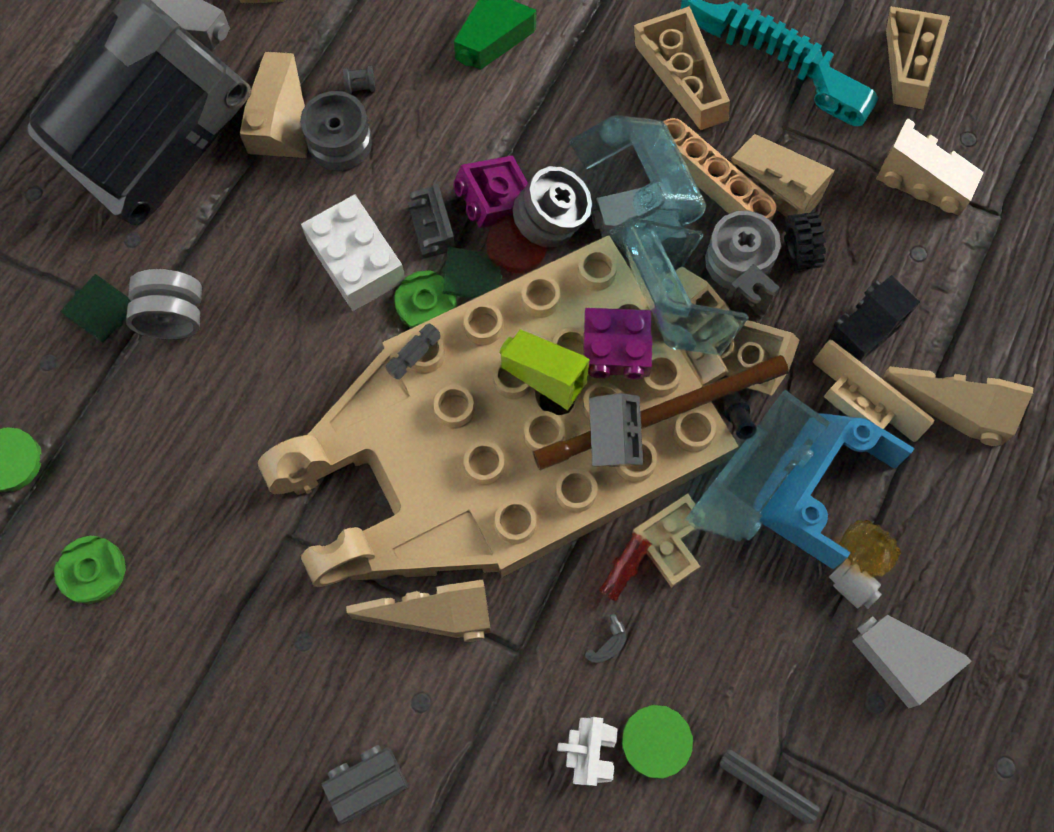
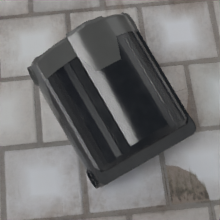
M121 0L30 113V122L27 126L28 133L115 216L132 225L143 224L162 205L251 96V86L151 0Z

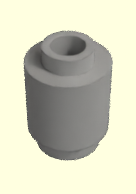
M847 558L829 576L834 582L833 587L857 609L862 605L868 609L882 595L878 591L881 584L857 561L853 563Z

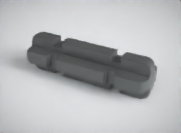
M430 323L426 324L419 331L421 333L420 336L415 335L397 353L399 355L398 358L393 357L386 364V370L393 378L401 379L407 372L406 368H411L429 350L428 346H433L440 339V332L435 326Z

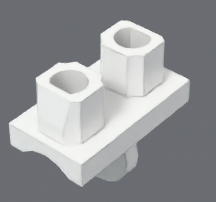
M580 718L579 730H570L568 744L558 743L557 751L567 753L566 767L574 768L573 784L597 786V783L612 782L613 762L599 760L600 747H614L617 742L618 730L613 726L603 723V718Z

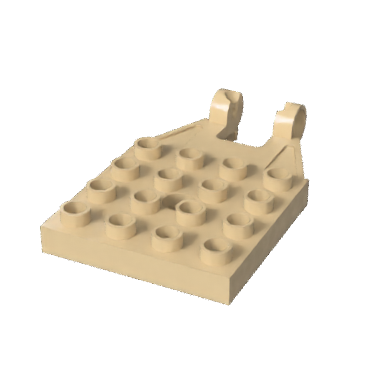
M610 235L382 342L384 347L382 352L308 435L294 437L272 447L261 456L258 461V467L271 493L285 494L294 491L297 495L305 492L307 494L311 493V489L318 486V479L354 462L355 466L365 463L370 465L394 516L364 531L358 527L344 529L333 543L326 546L317 545L307 548L301 555V560L313 586L323 587L348 577L351 580L385 579L392 575H403L405 577L436 576L437 571L482 569L484 573L499 572L501 577H504L732 459L739 446L713 403L709 402L641 429L643 465L592 466V449H589L541 471L537 467L533 451L591 431L589 397L619 393L640 396V411L702 387L675 341L658 323L648 297ZM585 308L651 310L652 368L650 376L639 380H629L619 375H610L607 378H594L588 374L586 386L575 399L573 408L567 414L556 415L542 410L540 407L541 393L501 368L500 349L508 337L514 338L520 329L583 355ZM430 323L435 326L440 332V339L433 346L429 345V350L411 368H406L407 372L401 379L393 378L387 372L386 364L393 357L398 358L399 355L397 353L415 335L420 336L421 333L419 331L426 324Z

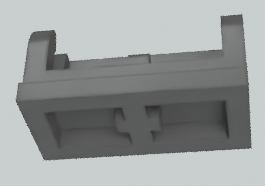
M439 184L412 192L410 194L411 202L408 203L423 259L455 251L454 236Z
M753 264L731 283L725 302L735 317L746 319L743 317L742 312L749 310L754 316L762 319L767 315L780 287Z
M619 393L589 397L592 466L618 467L643 465L640 396Z

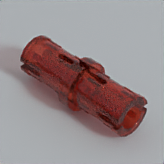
M633 532V536L620 557H615L612 562L614 567L598 589L605 595L609 593L614 584L615 586L608 595V598L613 601H618V597L631 576H636L639 571L637 566L653 544L645 538L638 549H636L643 536L636 532Z

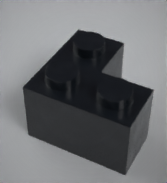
M893 275L883 283L879 280L875 281L864 292L866 296L855 306L858 310L851 316L845 313L833 325L836 330L830 340H833L860 362L897 332L920 303Z

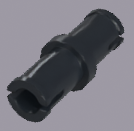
M738 391L719 398L724 406L723 414L726 420L732 423L737 437L749 439L754 436L757 428L749 415L750 407L747 401L741 398Z

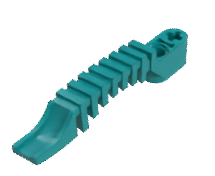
M682 0L680 9L690 6L698 27L720 38L726 26L730 24L725 43L732 45L740 29H742L744 32L740 42L741 45L746 47L754 35L757 38L753 48L760 50L766 41L769 43L766 53L772 55L776 48L780 49L778 60L784 62L788 54L792 56L787 68L794 71L798 63H802L797 78L804 81L806 76L813 79L817 92L814 101L821 110L849 125L861 126L877 104L878 96L874 90L830 67L834 56L832 52L827 51L823 57L821 52L822 45L818 43L811 44L809 37L803 35L801 38L797 35V30L791 28L789 31L785 28L786 24L781 21L778 24L773 22L774 17L770 15L764 17L761 15L762 11L758 9L751 11L748 9L749 5L745 3L738 5L731 1L724 4H712L703 0Z

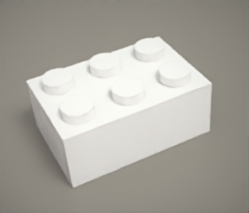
M356 195L345 199L301 224L309 245L352 311L401 285V282L405 279L401 262Z

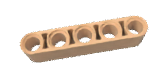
M675 118L663 121L660 126L657 150L664 158L727 213L730 214L735 211L759 212L772 222L776 212V203L767 193L684 122ZM733 193L740 194L741 196H735Z

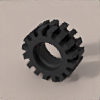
M815 212L789 215L785 220V251H787V261H789V266L793 271L820 268L823 266L822 262L825 261L823 255L826 254V248L824 247L826 239L823 237L825 231L824 227H821V218H818L819 215Z

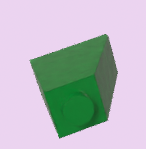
M478 0L454 40L455 60H458L465 66L483 69L535 32L536 9L513 0Z

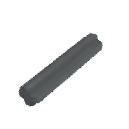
M727 750L719 763L721 768L805 823L813 824L817 819L820 811L817 805L736 752Z

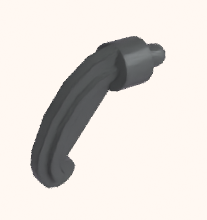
M615 614L610 615L612 625L609 627L613 636L596 653L593 650H588L585 654L588 661L593 663L604 662L614 657L623 648L626 641V631L623 622H619Z

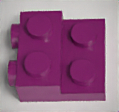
M507 156L461 165L453 187L456 195L459 197L463 196L467 203L466 212L468 218L471 221L476 220L479 228L506 223L509 216L513 215L512 210L515 199L528 182L514 157Z
M585 308L583 355L590 359L588 374L591 377L607 378L610 375H619L629 380H639L650 376L652 368L651 310Z

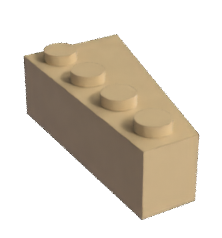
M690 6L635 24L636 48L697 127L703 130L729 121L730 100Z

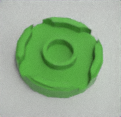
M418 271L405 277L394 295L396 312L401 321L410 328H414L457 307L455 289L450 280L437 275L433 271Z
M8 427L0 429V492H13L22 489L32 482L40 470L41 447L31 435L21 429Z
M97 536L78 538L67 545L61 552L62 556L59 562L56 561L54 568L55 583L61 593L75 602L84 604L102 602L113 595L121 585L126 571L124 556L119 548L107 539Z
M651 705L639 709L628 719L622 731L621 746L626 760L636 772L647 778L663 779L677 774L687 764L692 753L693 736L688 723L678 712L667 706Z

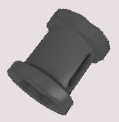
M368 65L367 69L358 70L343 68L346 93L352 94L353 91L370 90L371 93L376 92L372 65ZM366 78L365 81L353 82V80Z

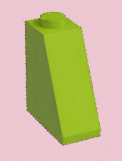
M521 329L514 338L508 337L500 349L501 368L566 410L570 408L586 386L590 359L584 355Z

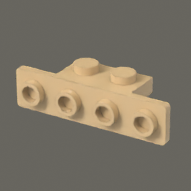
M829 340L813 360L817 367L837 381L824 395V398L848 417L867 419L882 429L890 423L913 442H916L934 423V419L833 340Z

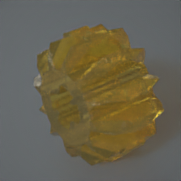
M856 520L854 524L847 528L839 542L840 546L851 552L848 556L851 562L850 565L857 564L861 573L866 571L871 577H883L887 572H890L901 554L897 541L890 537L889 532L884 531L880 525H874L869 520Z

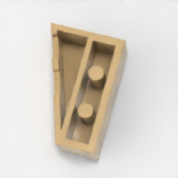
M890 7L886 34L894 104L924 109L950 16Z
M907 118L876 179L891 188H897L911 194L918 200H924L936 205L945 212L960 216L971 201L983 172L955 151L948 154L936 145L938 139L931 134L927 138L913 129L915 123Z
M756 134L738 150L730 162L775 201L776 210L785 217L810 213L821 201L835 171Z

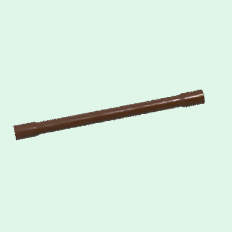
M779 355L758 363L750 369L640 411L641 429L755 384H762L788 374V364L785 358ZM591 431L533 451V456L539 470L541 471L564 462L574 455L591 449Z

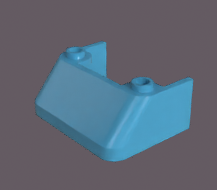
M819 413L808 419L756 499L753 512L759 522L830 568L835 569L848 558L851 552L821 534L827 523L828 513L825 506L810 495L839 449L844 444L854 451L868 452L895 469L913 452L914 448L867 419Z

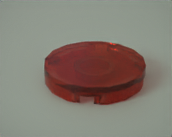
M507 215L498 219L491 226L486 241L487 253L492 262L498 267L500 265L506 268V271L511 273H527L536 269L544 259L548 248L532 243L521 234L514 222L513 215Z

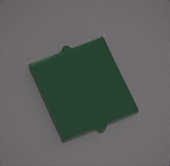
M448 247L446 266L442 269V273L445 274L443 294L475 299L498 288L502 280V275H500L501 255Z
M95 274L81 290L75 291V296L60 312L104 343L118 326H123V320L127 316L128 303L131 300Z

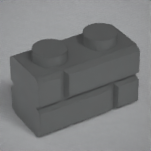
M377 745L363 752L360 755L362 761L349 768L348 764L344 763L327 773L330 779L321 784L340 824L348 823L409 788L390 748L387 747L381 750L380 746Z

